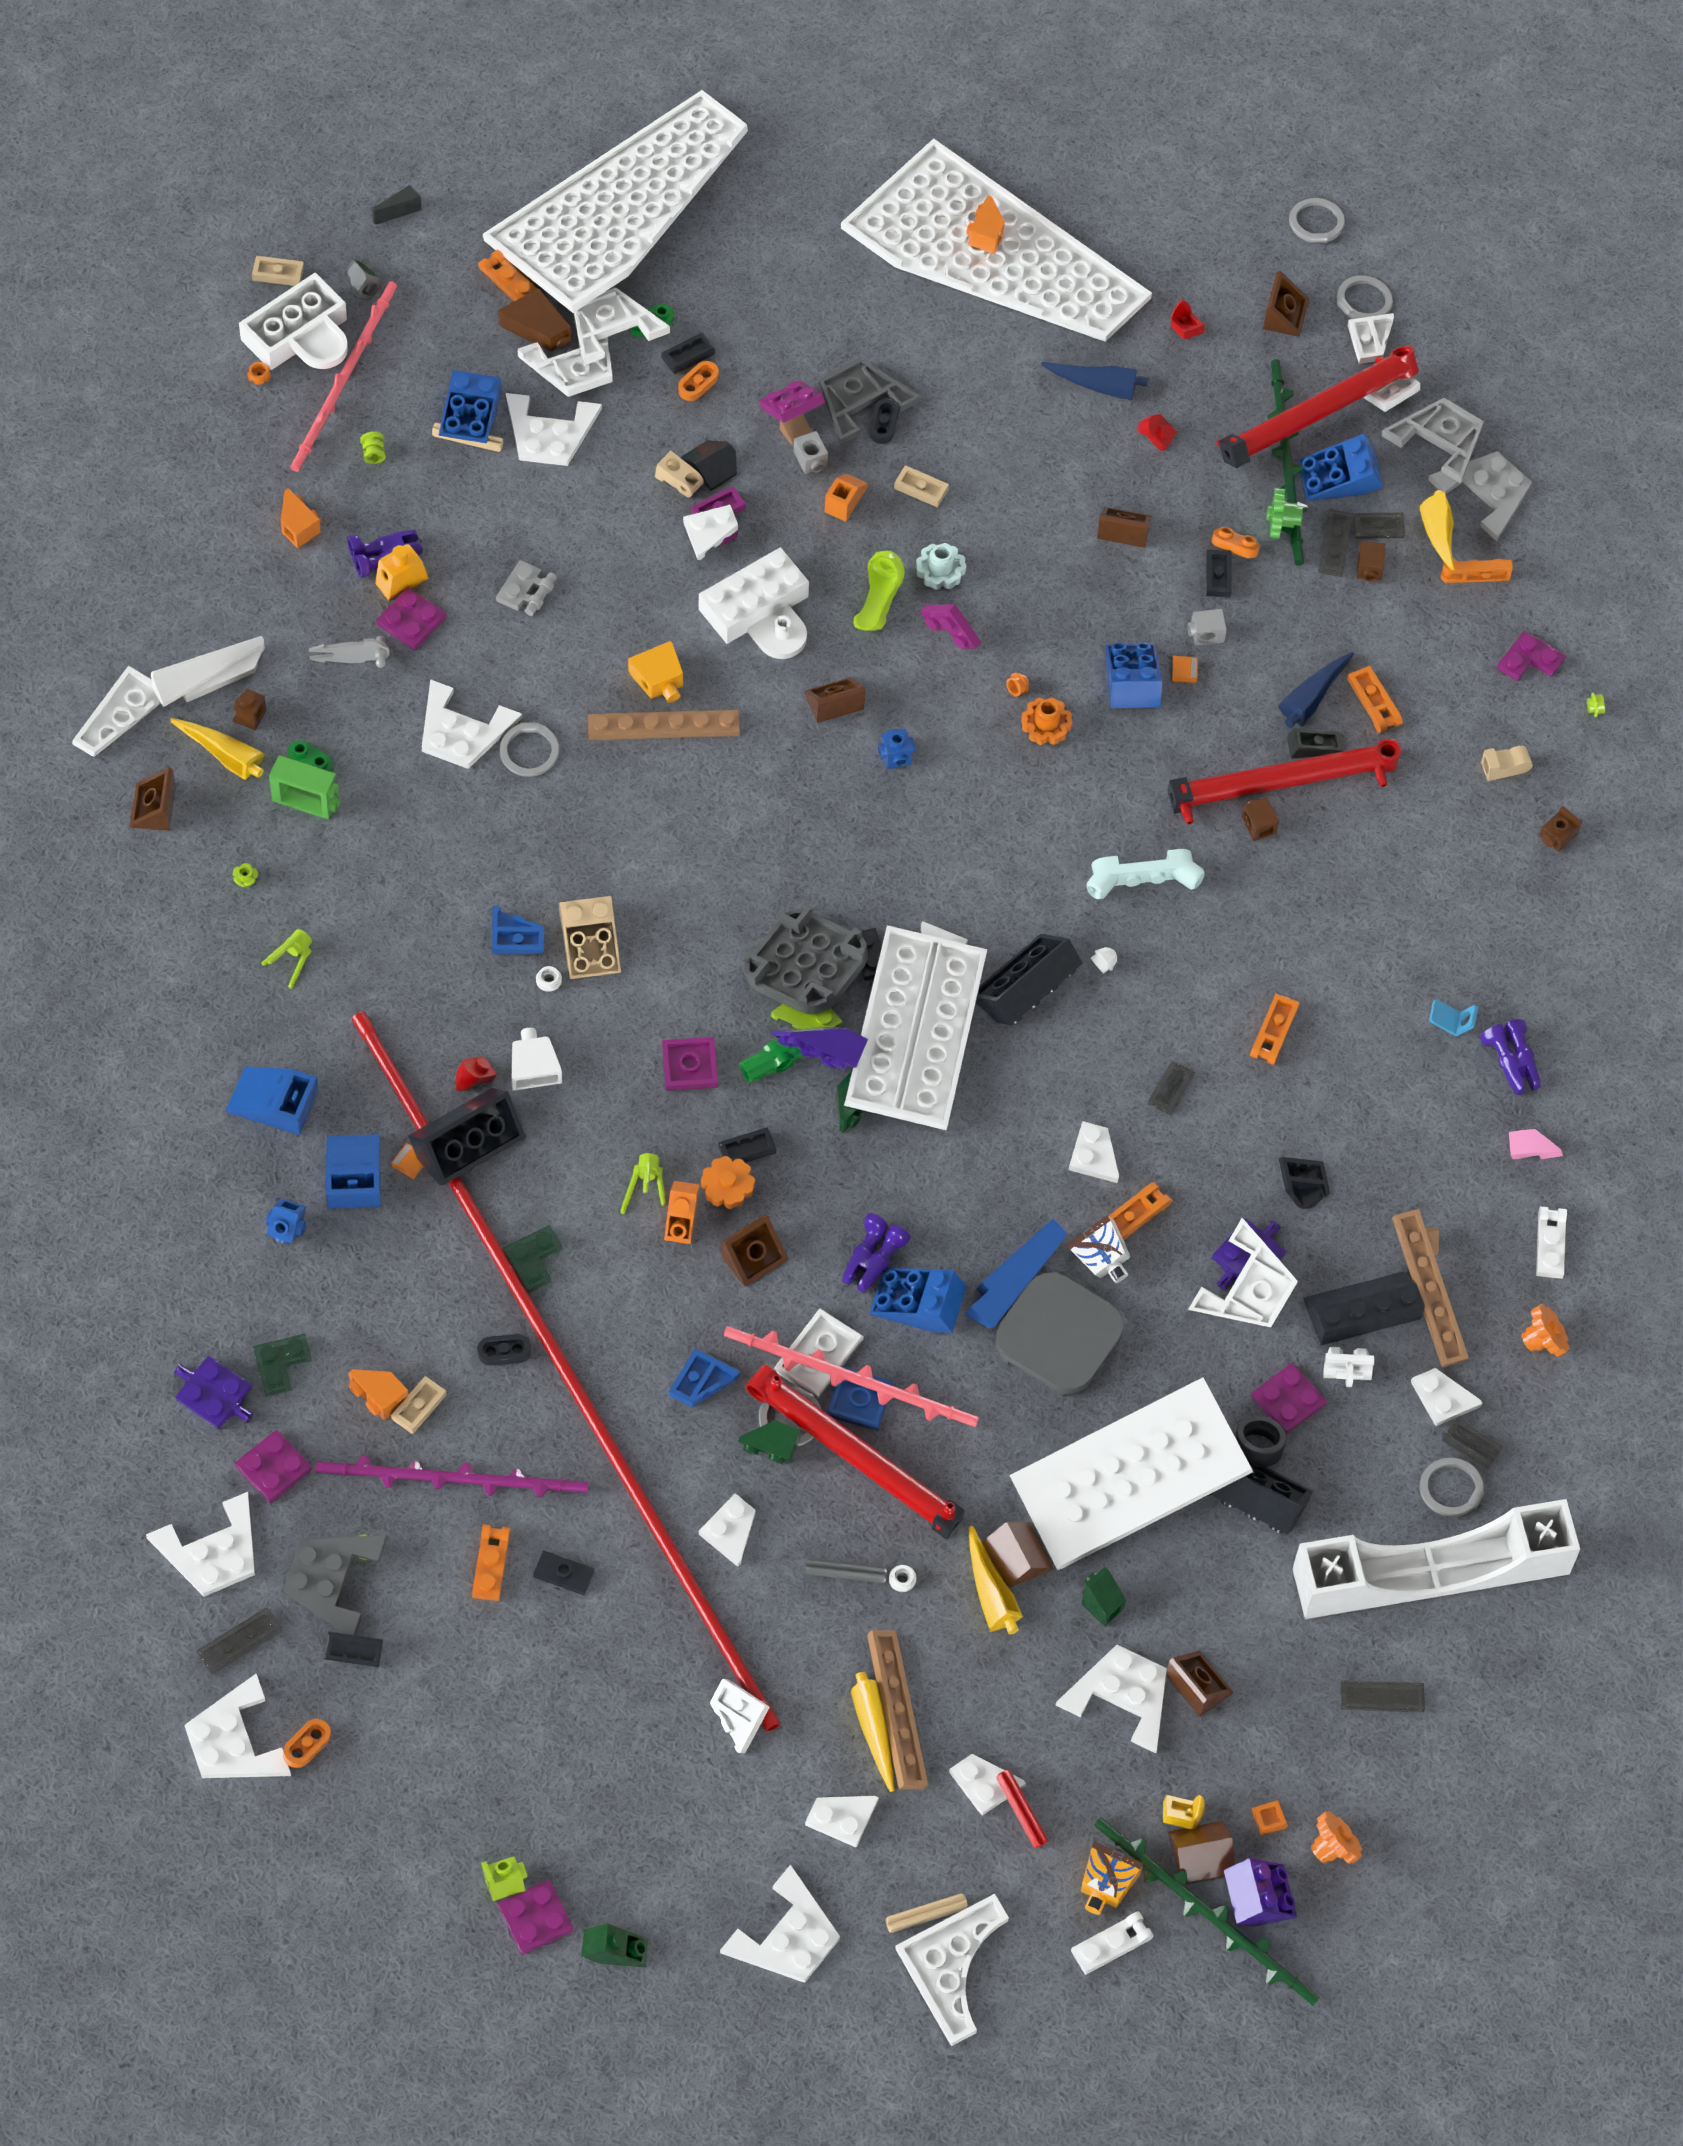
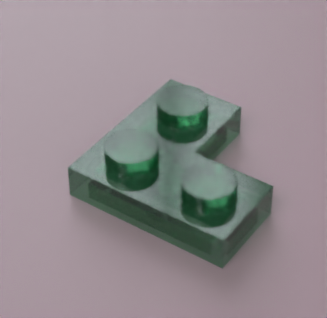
M548 1225L502 1247L527 1293H530L551 1283V1278L540 1260L561 1251L562 1245L551 1226Z
M305 1333L252 1346L265 1397L292 1391L286 1367L312 1361Z

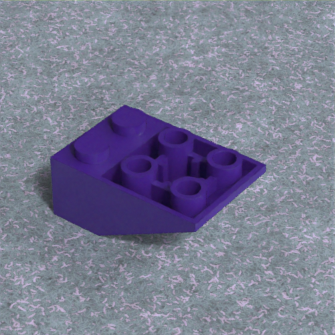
M822 1027L775 1030L771 1032V1035L778 1038L777 1042L789 1048H792V1046L800 1048V1054L812 1059L817 1057L822 1059L821 1064L832 1069L837 1067L842 1070H846V1067H857L868 1041L867 1038L847 1028Z

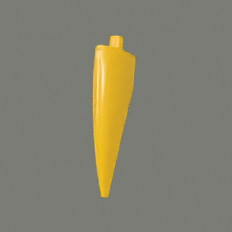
M1437 490L1433 496L1423 501L1420 505L1421 517L1434 548L1447 566L1454 570L1452 556L1454 522L1452 511L1445 492Z
M171 718L172 724L205 747L234 774L244 780L251 774L257 778L262 776L264 770L259 765L265 754L211 728Z
M969 1526L973 1573L990 1632L1007 1628L1009 1634H1014L1019 1631L1016 1621L1023 1617L1016 1598L992 1563L975 1528Z
M859 1672L855 1675L857 1684L852 1688L851 1696L861 1728L877 1767L889 1791L893 1792L895 1789L892 1754L877 1682L868 1679L866 1672Z

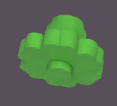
M1274 489L1272 506L1268 505L1266 520H1270L1269 538L1279 539L1282 527L1294 528L1295 525L1301 526L1303 506H1297V503L1285 502V489Z

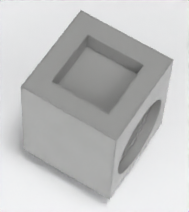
M817 431L794 438L793 452L805 474L810 472L817 473L827 467L828 452Z
M1222 609L1193 612L1192 620L1188 622V635L1194 638L1195 646L1224 643L1227 629Z

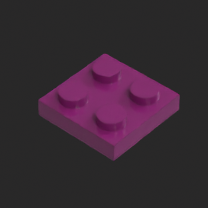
M801 380L791 382L786 388L767 394V397L759 400L762 410L782 423L825 403L823 394Z
M407 587L376 619V625L413 650H416L447 617L446 612Z
M714 1037L662 1040L666 1091L718 1088Z
M1293 1363L1289 1364L1251 1393V1397L1271 1419L1282 1426L1286 1435L1327 1404V1400Z
M277 1429L235 1462V1467L270 1504L312 1470V1466Z
M549 1879L498 1902V1907L522 1955L573 1932V1926Z

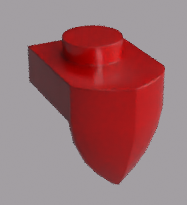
M1181 299L1172 312L1171 328L1184 340L1205 333V325L1192 313L1190 305Z
M1161 414L1146 417L1137 426V432L1141 435L1145 434L1160 451L1167 449L1177 433Z
M483 1056L464 1059L456 1072L455 1088L457 1091H466L474 1085L492 1082L497 1073Z

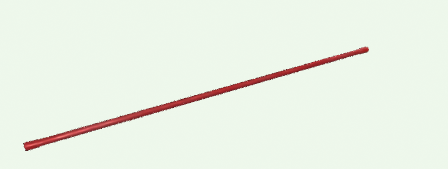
M365 1012L355 1014L352 1017V1022L369 1046L416 1129L419 1130L429 1123L378 1038ZM460 1176L453 1179L448 1184L737 1680L745 1691L769 1706L761 1724L766 1732L778 1728L781 1723L753 1680Z

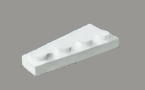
M128 666L75 736L73 745L95 757L161 704L152 688V680Z

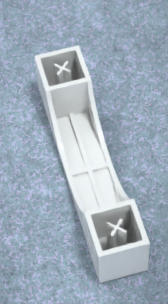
M1564 1499L1516 1507L1482 1527L1460 1535L1427 1543L1396 1546L1377 1545L1361 1541L1354 1535L1301 1543L1293 1565V1573L1305 1619L1569 1575L1580 1551V1546L1567 1500Z

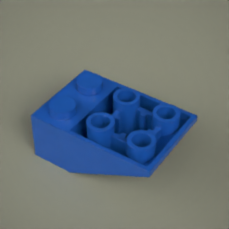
M453 370L439 436L487 443L501 400V377Z
M1365 434L1297 460L1298 464L1303 466V471L1300 472L1307 501L1365 495L1384 487L1375 447Z
M1141 642L1138 644L1114 643L1105 645L1110 707H1161L1162 679L1155 644Z
M245 1067L226 1112L300 1135L319 1092L317 1077L294 1069Z
M380 1134L327 1136L326 1198L328 1209L381 1207Z
M887 1268L882 1273L869 1314L930 1332L952 1333L967 1286L954 1270Z

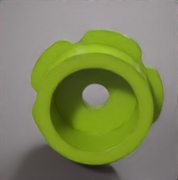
M1592 693L1591 698H1587L1588 712L1594 713V717H1597L1598 714H1605L1602 694L1595 695V693Z
M248 863L235 867L233 870L234 882L241 887L253 885L258 877L257 869Z

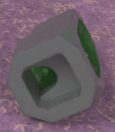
M353 259L347 267L351 289L359 297L368 300L374 297L381 287L380 278L364 263Z

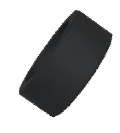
M1264 1416L1248 1417L1239 1423L1235 1438L1249 1465L1269 1467L1276 1464L1282 1458L1287 1437L1282 1426L1273 1419ZM1261 1435L1271 1440L1275 1446L1271 1448H1258L1248 1443L1244 1437Z

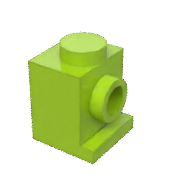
M511 1857L489 1865L486 1861L481 1863L485 1882L493 1901L525 1891L523 1879L527 1878V1873L523 1862L517 1863L515 1857Z

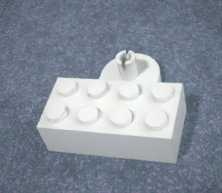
M313 273L239 322L241 341L270 370H273L295 354L311 367L328 369L340 364L345 359L348 351L347 338L338 327V325L347 320L346 303L316 273Z
M780 547L699 593V610L726 644L748 633L767 655L777 659L791 658L804 649L807 641L806 627L791 607L808 598L809 581Z

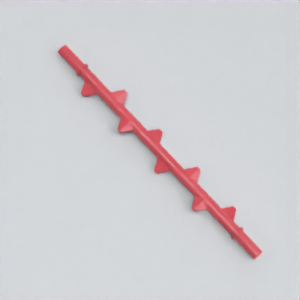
M390 281L381 298L377 300V305H372L371 316L341 373L335 374L334 386L303 444L299 446V451L290 466L293 471L299 472L307 455L311 453V448L330 412L334 413L336 401L367 343L370 344L372 342V333L385 309L389 307V302L397 288L396 283Z
M729 1326L725 1329V1337L745 1343L750 1348L753 1346L783 1357L784 1368L787 1371H790L800 1363L829 1374L832 1386L836 1387L846 1380L877 1391L880 1405L884 1406L892 1398H896L923 1408L926 1420L931 1421L940 1414L947 1417L948 1420L953 1419L975 1428L977 1426L979 1417L955 1409L954 1406L949 1407L919 1396L918 1385L912 1384L903 1390L873 1379L871 1366L866 1365L856 1373L826 1362L823 1350L818 1349L809 1356L779 1345L777 1332L771 1331L762 1339L755 1336L756 1334L754 1333L751 1335Z

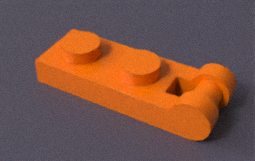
M498 249L491 253L490 258H484L478 262L480 270L513 301L537 289ZM496 264L500 267L497 270L493 268Z
M1453 558L1454 570H1451L1444 562L1441 580L1445 583L1510 581L1513 570L1512 560L1494 559L1458 562Z
M1371 666L1348 674L1347 681L1372 719L1378 733L1387 731V728L1390 726L1397 727L1402 725L1403 721L1399 711ZM1386 712L1388 717L1383 718L1381 714Z
M1275 994L1252 1047L1250 1057L1256 1059L1260 1057L1266 1059L1267 1063L1275 1065L1300 1002ZM1264 1043H1267L1273 1047L1271 1050H1268L1262 1046Z
M1155 1182L1147 1185L1109 1215L1115 1221L1123 1240L1172 1203V1199L1167 1194L1163 1195L1159 1191L1160 1187ZM1152 1197L1155 1202L1152 1204L1148 1198Z
M483 1524L472 1598L492 1601L500 1600L510 1527L502 1526L501 1529L492 1528L491 1525ZM490 1539L500 1540L499 1546L489 1545Z

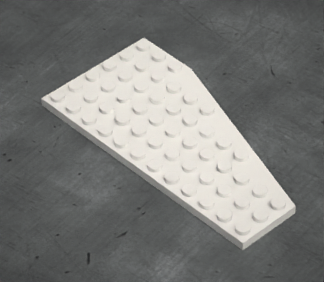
M701 90L483 233L484 241L495 250H500L508 261L574 313L632 273L748 132L747 124Z
M935 139L931 140L841 222L842 230L896 268L1105 342L1151 299L1152 295L1149 290ZM987 195L993 198L1005 221L1004 237L995 254L968 245L969 235L966 234L969 222L971 220L974 221L976 218L975 214L979 203L983 204Z

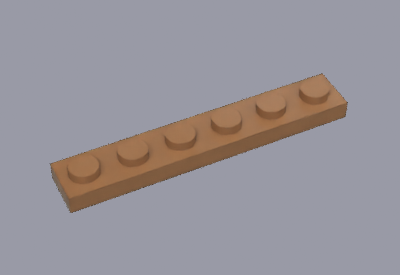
M739 710L588 714L589 740L740 736Z
M1416 1209L1394 1215L1392 1220L1412 1280L1416 1282L1425 1305L1423 1313L1441 1367L1467 1361L1469 1357L1420 1211Z
M872 1630L867 1634L883 1706L899 1789H924L928 1786L897 1633L896 1630Z

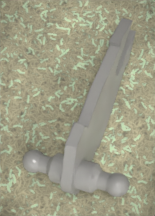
M380 635L376 639H364V642H345L327 646L322 644L309 648V652L333 653L309 656V659L323 663L325 661L365 663V661L376 660L377 667L383 668L390 650L385 643V637Z

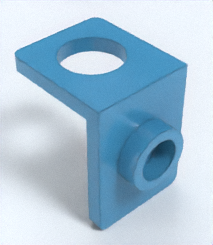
M1436 999L1432 1004L1429 1021L1448 1033L1458 1036L1474 1028L1478 1006L1473 1005L1459 1012ZM1470 1014L1468 1023L1464 1025L1466 1017Z

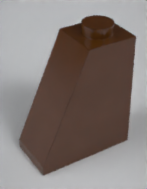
M538 288L498 310L499 325L502 328L532 343L538 342L540 347L551 352L557 348L565 347L571 341L570 325Z

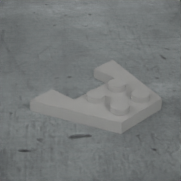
M1443 398L1382 430V437L1402 448L1416 433L1452 455L1442 466L1441 472L1461 484L1482 431L1484 421Z
M1498 451L1471 460L1462 480L1470 490L1494 510V512L1481 521L1480 527L1498 541L1530 489L1532 481ZM1441 471L1429 475L1428 481L1437 489L1445 492V495L1460 484Z

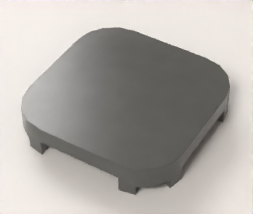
M802 905V909H793L785 912L783 909L777 914L778 922L754 952L747 951L744 957L746 980L755 991L799 1012L819 1014L827 1011L836 1004L868 960L867 945L862 932L855 927L850 931L813 914L812 907Z
M1044 1273L1036 1276L1027 1285L1000 1323L996 1334V1348L1000 1354V1359L1007 1365L1010 1362L1053 1388V1393L1060 1396L1078 1392L1083 1393L1090 1386V1382L1116 1345H1119L1123 1333V1318L1119 1310L1111 1303L1066 1276L1058 1273Z

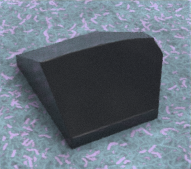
M707 440L681 456L682 460L702 476L704 484L710 491L737 475L736 451L727 441Z
M1290 1157L1279 1158L1285 1191L1297 1207L1310 1209L1330 1194L1323 1161Z

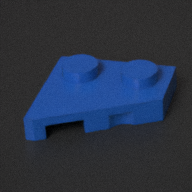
M493 906L492 954H544V926L535 922H528L516 914L511 916L502 912L500 907Z
M694 1349L670 1388L669 1396L693 1408L736 1381L740 1377V1371Z

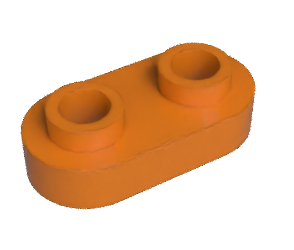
M710 361L698 363L679 381L678 393L680 397L686 401L699 399L718 381L719 369L717 365Z
M1228 527L1215 529L1211 539L1212 544L1216 547L1230 550L1231 553L1245 558L1257 557L1260 549V544L1254 537L1238 534Z
M321 1719L308 1721L285 1744L283 1751L284 1761L293 1768L306 1766L328 1744L331 1734L329 1725ZM313 1733H318L321 1737L319 1739H314L311 1737V1735ZM299 1752L302 1757L295 1758L292 1754Z

